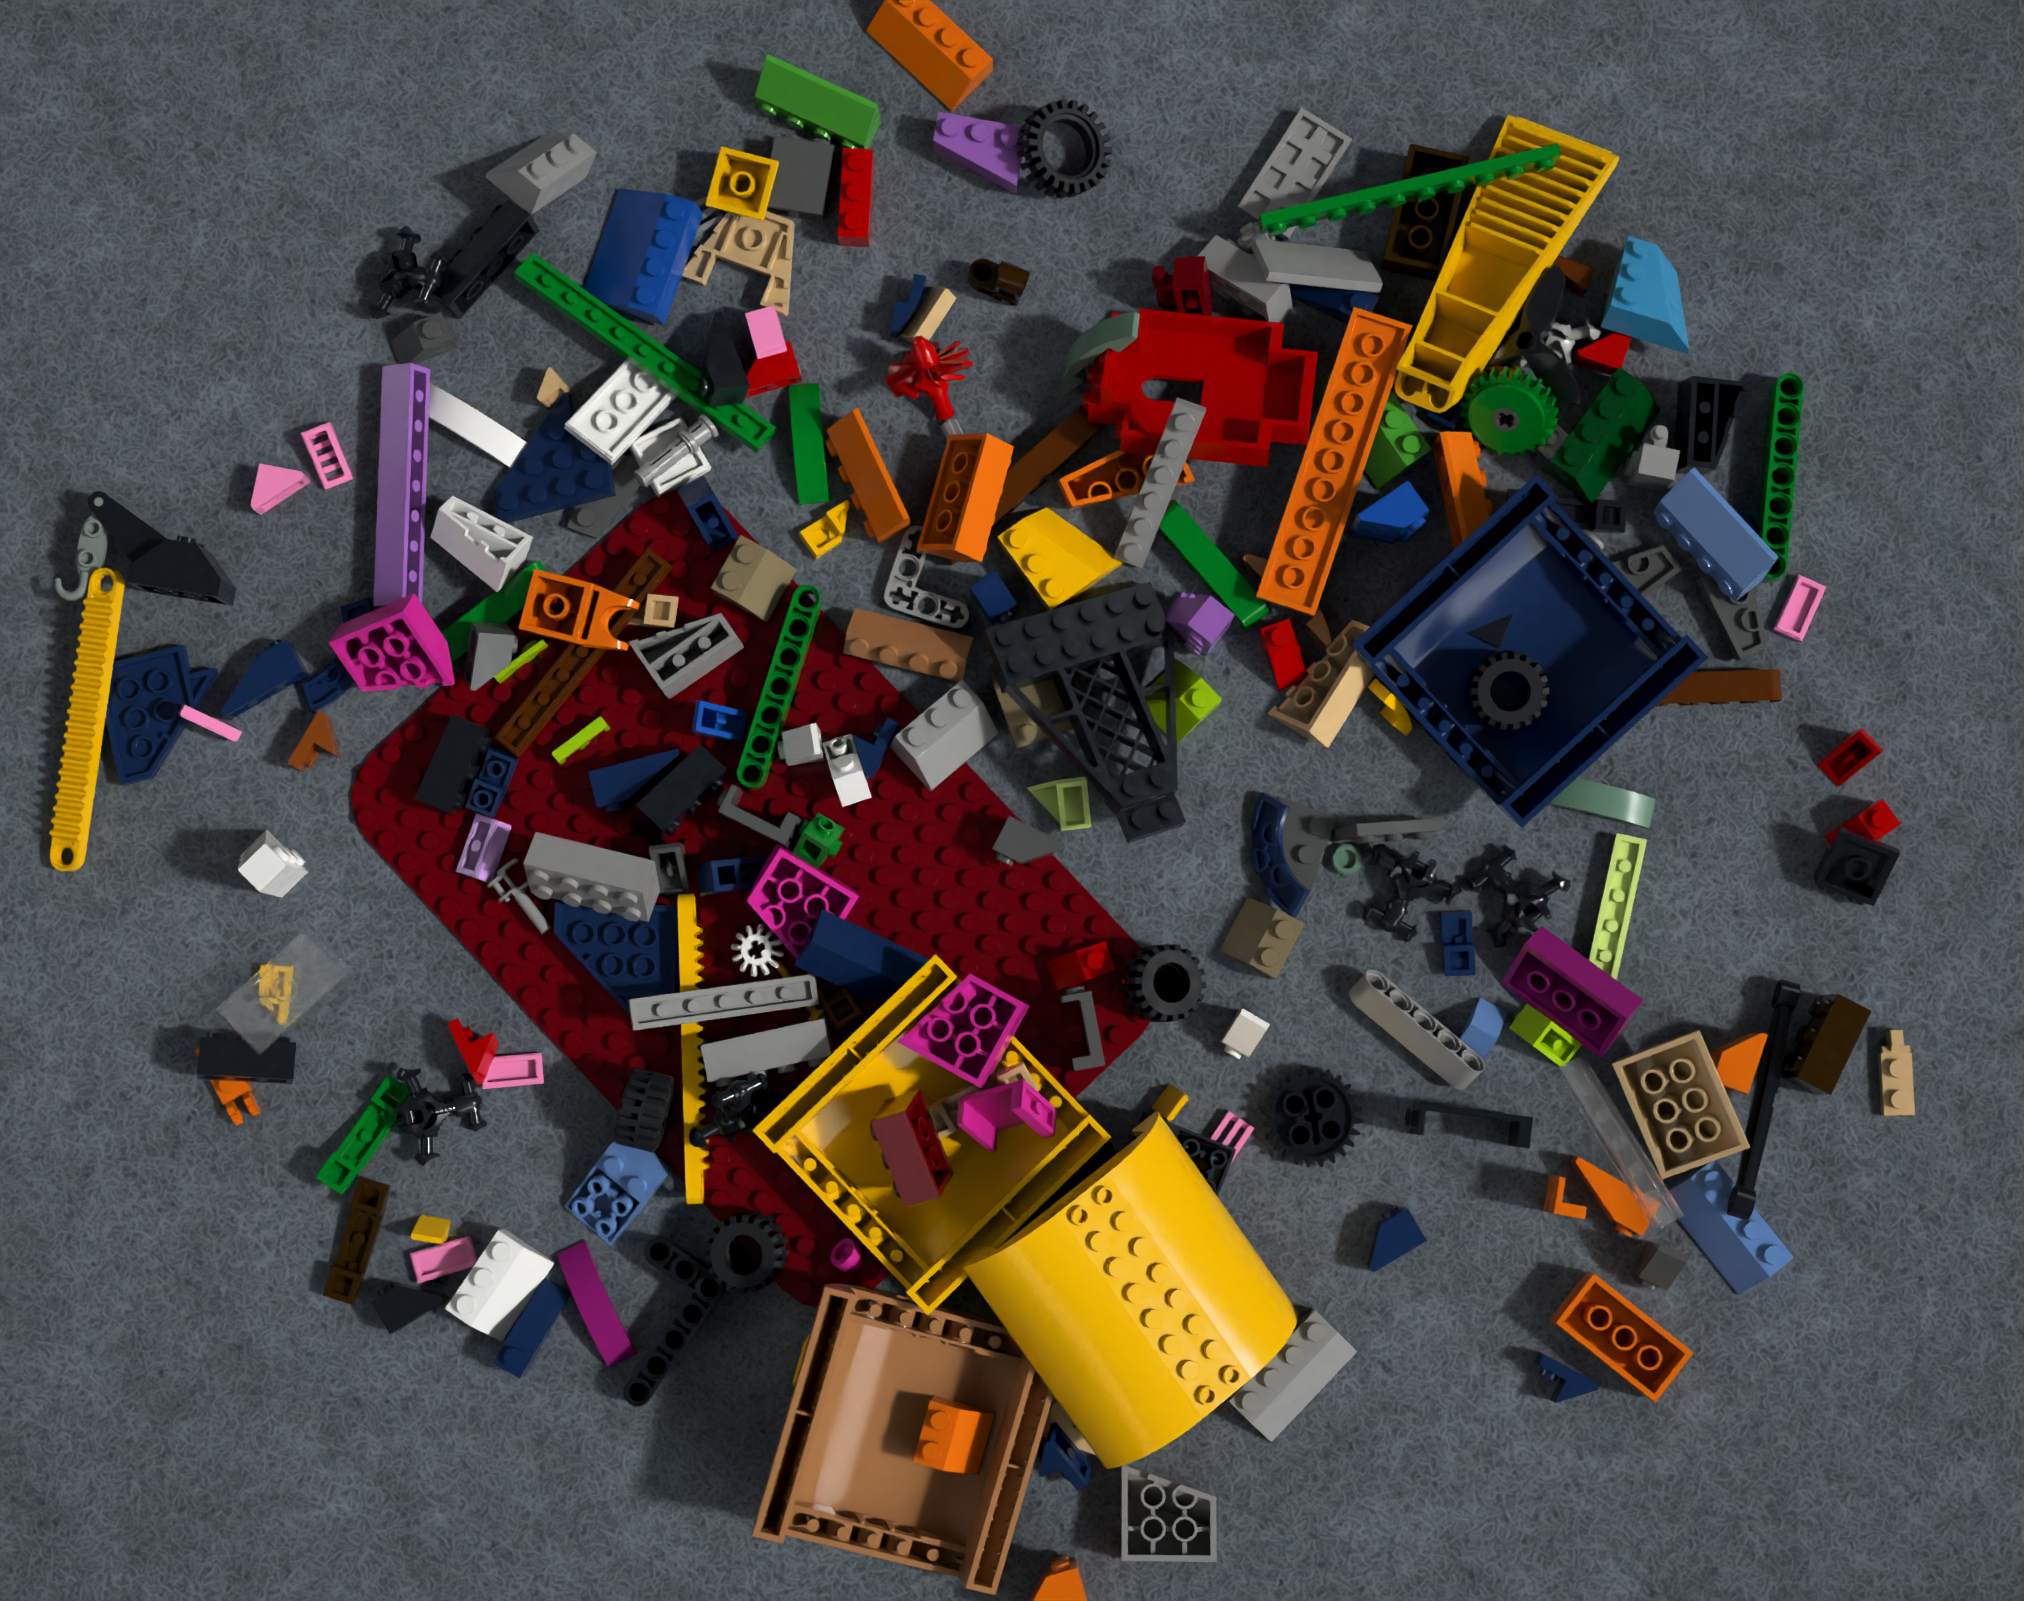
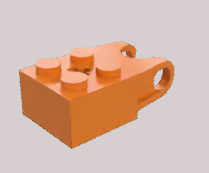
M534 569L518 629L583 647L628 651L629 644L613 637L609 631L608 623L610 617L619 610H638L640 603L590 582ZM558 606H564L561 613L557 612Z

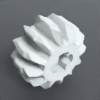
M763 924L758 925L757 934H754V930L750 925L746 926L747 938L741 933L736 934L737 939L743 942L742 945H731V949L741 951V954L735 955L732 958L733 962L745 960L740 966V971L745 972L752 965L751 976L753 977L757 976L759 966H761L764 975H769L768 963L775 968L780 966L777 961L772 959L773 956H784L783 951L774 950V947L781 945L782 942L780 939L770 941L775 935L771 929L763 936L765 930ZM756 942L760 946L763 944L765 946V950L761 952L762 957L757 959L756 955H750V951L754 949L753 944Z

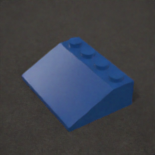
M619 188L584 289L616 312L665 326L703 216L700 208L693 201L669 194Z

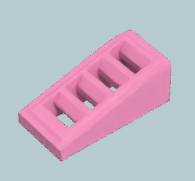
M331 422L301 433L324 490L353 479ZM328 434V440L313 444L312 439ZM330 445L333 446L334 451L318 456L317 450ZM337 456L339 462L324 468L322 467V461ZM342 467L344 473L327 479L325 473Z

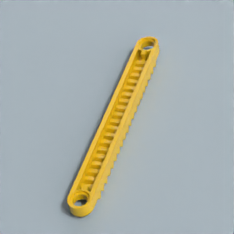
M99 568L91 575L87 598L83 600L85 610L81 612L84 621L79 626L82 634L78 636V641L80 642V646L76 648L78 659L74 661L77 669L72 674L75 683L71 685L73 695L69 697L71 707L67 709L70 718L65 723L68 731L63 736L66 739V743L62 746L64 756L60 758L63 766L58 771L61 780L56 785L59 788V792L55 794L57 804L53 807L56 814L51 819L54 828L49 833L52 837L50 861L52 866L59 871L70 872L80 869L84 864L125 587L122 574L109 568ZM109 575L113 580V586L109 591L104 592L101 582L105 576ZM66 848H70L73 852V860L68 865L62 860V852Z
M694 893L678 894L680 992L701 990L698 988V985L704 982V978L698 976V972L704 969L703 965L698 964V960L704 957V954L697 951V948L703 945V941L697 939V935L701 934L703 929L696 925ZM699 1022L681 1024L687 1205L704 1203V1170L710 1167V1164L703 1161V1158L709 1155V1151L694 1147L689 1140L692 1127L697 1125L700 1129L706 1126L702 1124V1121L708 1118V1114L702 1112V1108L707 1106L708 1102L702 1100L701 1096L708 1093V1091L701 1087V1083L707 1081V1077L701 1075L705 1065L700 1062V1059L703 1058L700 1045L706 1043L705 1039L700 1038V1034L706 1031V1028L699 1025Z

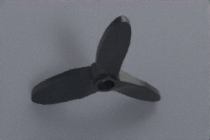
M1555 265L1545 270L1532 288L1523 309L1520 329L1514 334L1504 337L1485 368L1523 359L1527 361L1536 378L1542 379L1541 384L1544 387H1550V393L1561 402L1573 406L1578 405L1581 400V390L1578 382L1568 366L1554 351L1545 345L1544 338L1556 321L1565 291L1566 280L1564 272L1559 266ZM1534 338L1530 348L1522 349L1523 343L1527 339Z

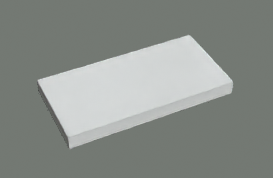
M625 360L565 423L564 429L609 464L613 465L677 396L632 363Z

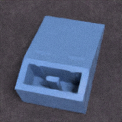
M615 1140L610 1144L564 1207L609 1246H612L662 1186L673 1169L656 1154L616 1144Z

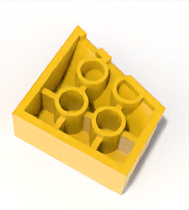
M1047 507L1021 519L997 537L998 544L1047 611L1064 607L1125 563L1114 559L1113 553Z

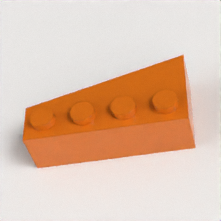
M1118 450L1059 479L1056 483L1069 509L1136 496L1139 494L1154 455ZM1187 462L1184 464L1175 487L1191 484L1195 481Z

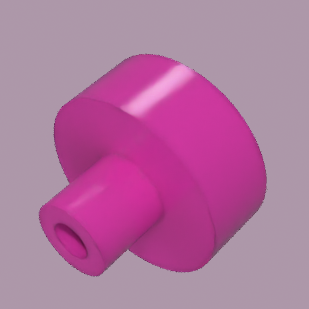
M851 1238L841 1240L831 1253V1263L843 1272L849 1271L852 1268L859 1269L863 1264V1259L861 1258L862 1247Z

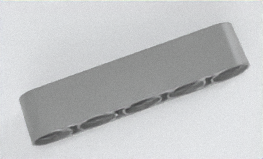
M1368 970L1349 990V998L1355 1006L1454 1088L1464 1090L1485 1069L1483 1059L1473 1049L1380 972Z

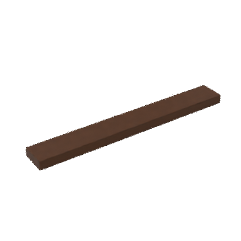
M647 547L612 592L639 602L640 609L647 600V594L654 592L673 567ZM619 610L610 617L608 623L611 635L617 638L638 610ZM570 643L494 738L520 758L607 649L588 648Z

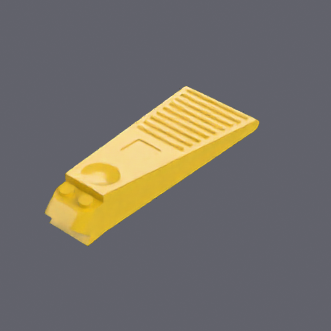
M1511 115L1506 117L1488 160L1558 144L1561 156L1556 165H1554V168L1540 173H1537L1536 170L1526 171L1523 176L1516 179L1508 180L1505 176L1494 179L1495 181L1489 185L1476 187L1411 342L1397 364L1396 369L1399 371L1394 387L1400 398L1436 413L1445 412L1459 402L1466 389L1470 387L1473 378L1479 377L1523 310L1538 278L1545 270L1551 267L1618 164L1619 156L1612 154V151L1524 118H1516Z

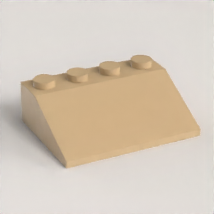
M1700 1030L1623 1056L1612 1063L1662 1179L1750 1148Z

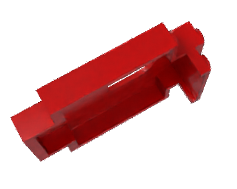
M1139 308L1138 313L1140 317L1137 339L1119 353L1108 348L1095 358L1094 366H1088L1086 384H1091L1090 391H1084L1082 409L1088 410V422L1116 425L1115 439H1121L1120 451L1154 455L1175 402L1153 400L1144 395L1142 392L1143 384L1155 378L1203 383L1200 406L1205 407L1206 411L1187 459L1267 467L1270 441L1307 445L1318 352L1281 348L1284 323ZM1112 312L1111 317H1114V316L1120 315V314H1124V313H1114V312Z

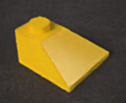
M721 146L705 205L764 221L779 161Z

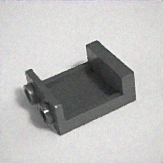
M783 134V137L775 135L771 159L779 161V166L766 211L779 216L824 223L825 202L832 162L836 156L834 145H831L827 140L819 138L806 141L801 140L799 136L794 134Z
M732 784L729 790L726 788L723 790L717 805L720 806L718 812L724 818L776 844L778 843L788 850L791 849L797 833L803 824V821L798 816L788 812L780 828L737 807L743 795L739 787Z
M1084 986L1066 989V996L1060 997V1004L1079 1003L1089 1056L1071 1059L1073 1071L1105 1066L1092 992H1085Z

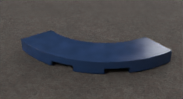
M368 597L341 606L343 623L373 611L371 598ZM336 655L334 660L319 674L301 683L309 711L312 713L333 703L353 686L355 681Z
M1262 792L1256 804L1251 824V830H1253V849H1251L1253 864L1256 873L1259 874L1266 888L1265 891L1281 910L1291 917H1296L1310 890L1303 886L1294 876L1284 854L1283 829L1290 807L1271 795Z

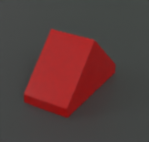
M1615 332L1578 350L1572 358L1577 364L1612 375L1619 366L1622 368L1632 337Z
M1860 728L1850 732L1817 766L1839 787L1878 756L1883 749Z

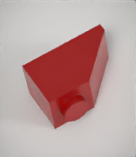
M790 341L785 342L787 351L755 359L747 374L750 386L745 398L802 382Z
M1287 619L1261 628L1258 636L1278 691L1301 683L1307 676L1300 647L1290 620Z
M1884 799L1872 802L1824 835V838L1831 846L1840 827L1871 839L1879 840L1901 823Z

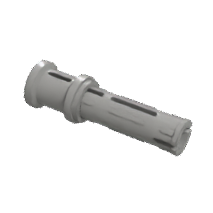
M701 414L698 416V421L691 427L678 432L677 439L660 451L639 469L635 470L633 473L636 479L646 488L653 480L666 472L687 454L697 453L699 451L698 447L711 437L716 438L719 435L716 427L707 416Z

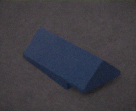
M821 909L798 954L794 966L883 1005L930 959L851 921H846Z

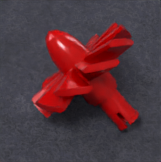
M916 336L911 343V351L907 352L903 361L892 363L889 366V372L885 379L890 391L895 397L904 394L912 399H917L922 389L923 394L930 398L938 420H947L953 417L955 410L947 393L949 389L948 381L963 380L965 378L964 375L952 373L973 366V361L963 360L970 355L968 347L953 352L960 345V341H955L937 354L939 342L931 344L923 336Z

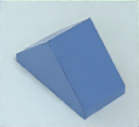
M1479 998L1459 1039L1484 1060L1498 1040L1507 1012Z

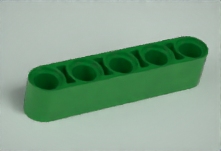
M1172 499L1159 526V529L1162 531V537L1174 550H1179L1182 554L1180 556L1194 574L1198 572L1202 577L1200 579L1201 582L1214 596L1218 595L1222 600L1220 603L1235 614L1233 619L1237 617L1242 623L1240 627L1247 631L1269 612L1268 606L1263 600L1256 598L1257 593L1182 506Z
M536 561L509 580L498 592L492 593L441 632L448 642L452 665L455 664L457 666L467 658L472 622L511 625L521 616L520 613L524 609L534 569L548 572L541 561Z

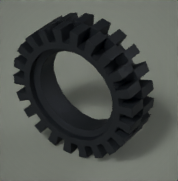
M1061 99L1057 102L1053 101L1032 112L1033 114L1024 120L1026 124L1022 125L1019 130L1024 135L1017 138V145L1023 146L1022 149L1017 151L1018 158L1025 157L1026 162L1020 164L1022 171L1027 168L1030 169L1031 173L1026 178L1029 182L1036 179L1038 182L1034 187L1039 191L1046 188L1045 195L1053 196L1056 194V198L1062 199L1065 197L1071 198L1086 192L1100 183L1099 179L1104 178L1107 174V171L1104 169L1110 166L1111 160L1105 158V156L1112 154V147L1104 146V143L1110 141L1109 134L1102 136L1100 132L1106 126L1104 122L1096 125L1094 121L1099 117L1095 111L1087 114L1089 107L1085 104L1078 107V101L1071 100L1067 102V99ZM1054 122L1070 125L1079 133L1084 142L1086 150L1084 166L1075 176H1066L1054 170L1044 155L1043 137L1049 125Z

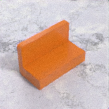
M1549 1174L1543 1211L1585 1219L1587 1207L1562 1202L1566 1177Z

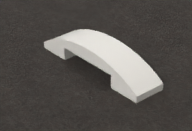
M430 383L429 419L441 424L485 451L494 459L512 468L528 443L483 413Z

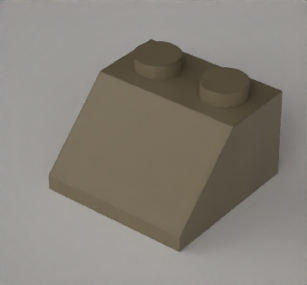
M740 535L711 589L715 595L768 623L797 569L768 549Z
M1053 679L1020 688L1045 717L1066 711ZM997 680L992 681L1016 749L1048 738L1007 693L1002 694ZM1070 720L1053 724L1060 733L1073 729Z
M1247 897L1219 951L1274 980L1280 973L1305 923L1276 908Z

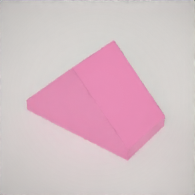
M774 305L745 313L758 359L787 351L780 320Z
M259 463L250 505L254 511L262 515L311 481L302 471Z

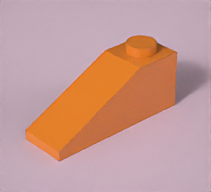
M1573 1156L1570 1162L1608 1218L1617 1223L1614 1229L1630 1238L1633 1233L1643 1236L1660 1203L1582 1158Z

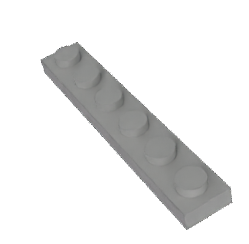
M1178 397L1176 398L1115 551L1114 559L1143 568L1205 415V407Z
M814 974L628 1000L632 1031L819 1005Z

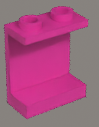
M1023 1079L961 1096L959 1098L957 1124L989 1152L994 1153L997 1152L998 1130L1026 1123L1044 1139L1054 1137L1057 1109Z

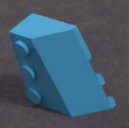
M1628 236L1617 258L1600 327L1688 354L1690 350L1677 271L1658 245Z

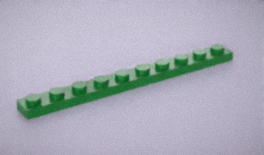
M1558 144L1549 145L1262 213L1259 216L1258 225L1261 234L1269 233L1270 236H1275L1286 232L1287 228L1290 227L1309 228L1316 225V221L1328 219L1330 222L1344 219L1346 214L1358 212L1359 215L1368 214L1375 211L1376 207L1388 205L1389 208L1403 205L1406 203L1405 200L1417 198L1419 201L1427 200L1434 197L1435 193L1446 190L1448 194L1457 193L1464 190L1465 186L1471 184L1481 187L1493 183L1494 179L1505 176L1508 180L1519 178L1526 171L1536 170L1537 173L1545 172L1554 168L1561 154Z
M532 252L515 270L513 277L515 280L695 410L707 416L713 423L756 454L775 433L776 427L743 403L709 407L705 396H702L699 391L698 381L701 377L699 371Z

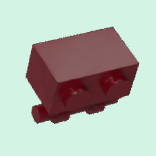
M1205 256L1175 257L1173 275L1165 272L1162 266L1153 268L1152 284L1157 290V303L1162 307L1163 311H1172L1174 307H1177L1180 313L1212 316L1214 293Z

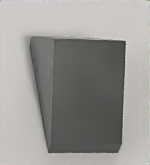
M680 842L649 846L651 860L655 861L659 881V897L690 893L685 846Z

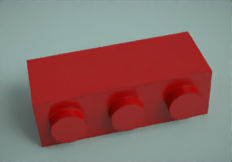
M843 148L838 223L840 246L870 247L875 163L873 149Z

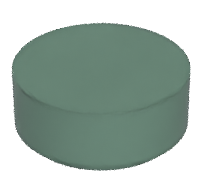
M1341 845L1331 855V865L1341 875H1351L1361 867L1362 855L1353 845Z

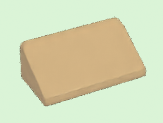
M933 286L901 337L909 342H912L916 336H923L930 340L956 300V297L945 287Z

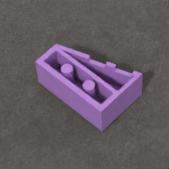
M938 111L933 137L934 151L966 169L968 168L980 174L990 182L1004 187L1017 196L1021 175L1020 164L1023 163L1024 157L1018 158L1017 151L1023 148L1022 145H1017V138L1024 135L1019 132L1021 126Z
M1184 592L1177 596L1164 613L1171 630L1186 641L1184 646L1196 656H1199L1200 653L1204 656L1209 654L1228 630L1235 615L1210 595L1198 594L1195 597L1193 593L1187 595Z

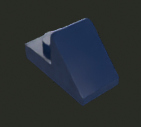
M887 718L885 724L881 722L878 724L872 736V739L876 740L874 745L852 735L865 775L871 781H873L900 728L899 723Z
M1541 1352L1538 1353L1534 1361L1535 1364L1541 1366L1539 1373L1553 1381H1556L1558 1376L1561 1377L1550 1398L1554 1403L1596 1391L1600 1384Z
M1054 1422L1050 1425L1045 1442L1039 1477L1059 1468L1063 1477L1070 1481L1078 1491L1088 1485L1093 1466L1057 1422Z

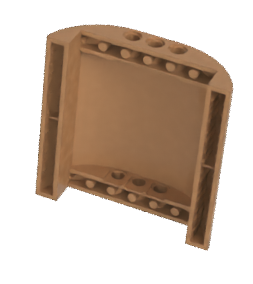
M826 1284L821 1294L751 1535L782 1544L786 1535L958 1577L967 1589L996 1595L1053 1394L1016 1342H1014L1010 1350L1006 1335H1011L1000 1322L940 1305L927 1315L910 1297L861 1286ZM934 1396L995 1413L978 1475L947 1472L913 1462L928 1405Z

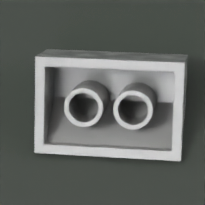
M574 133L545 135L487 172L485 177L532 215L585 179L597 152Z
M961 680L894 737L890 748L931 792L998 735V732L983 702Z

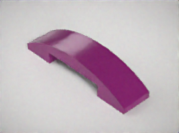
M586 1241L557 1253L576 1305L607 1366L610 1367L637 1354L597 1271L598 1267Z

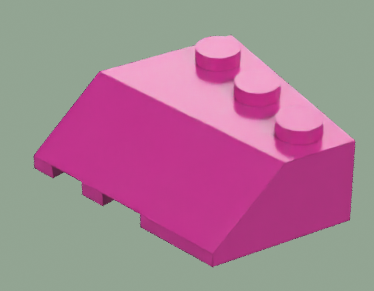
M415 593L340 624L328 642L362 692L395 690L399 686L415 685L416 688L428 687L429 684L442 683L443 686L455 684L448 642Z
M777 843L762 866L747 898V902L797 959L820 910L823 909L845 920L859 895L849 886Z
M969 974L942 999L941 1003L929 1014H926L911 1031L897 1042L977 1087L985 1089L1029 1006L978 977Z

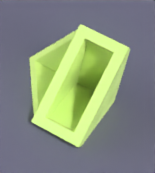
M1086 777L1054 780L1027 787L1057 820L1061 831L1091 827Z

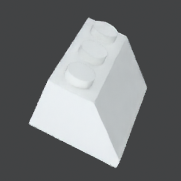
M500 1229L496 1232L445 1309L469 1326L503 1341L555 1262L506 1229Z

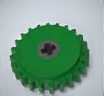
M1504 366L1502 372L1493 367L1490 374L1483 371L1479 379L1474 377L1470 387L1464 393L1466 398L1463 397L1460 406L1463 407L1460 416L1465 417L1462 425L1463 427L1471 428L1469 432L1472 433V437L1476 436L1479 445L1483 443L1487 446L1486 451L1488 452L1492 449L1496 450L1498 456H1501L1504 452L1509 453L1510 457H1514L1515 452H1519L1523 457L1526 456L1528 449L1535 453L1539 445L1544 447L1548 438L1550 439L1558 422L1556 415L1559 410L1557 407H1553L1556 398L1548 397L1551 390L1550 387L1543 388L1541 386V378L1535 380L1532 378V372L1529 371L1527 374H1523L1518 367L1515 371H1510L1508 366Z

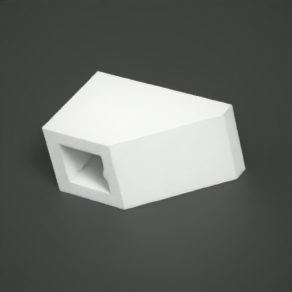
M852 734L836 737L822 743L842 807L872 798Z

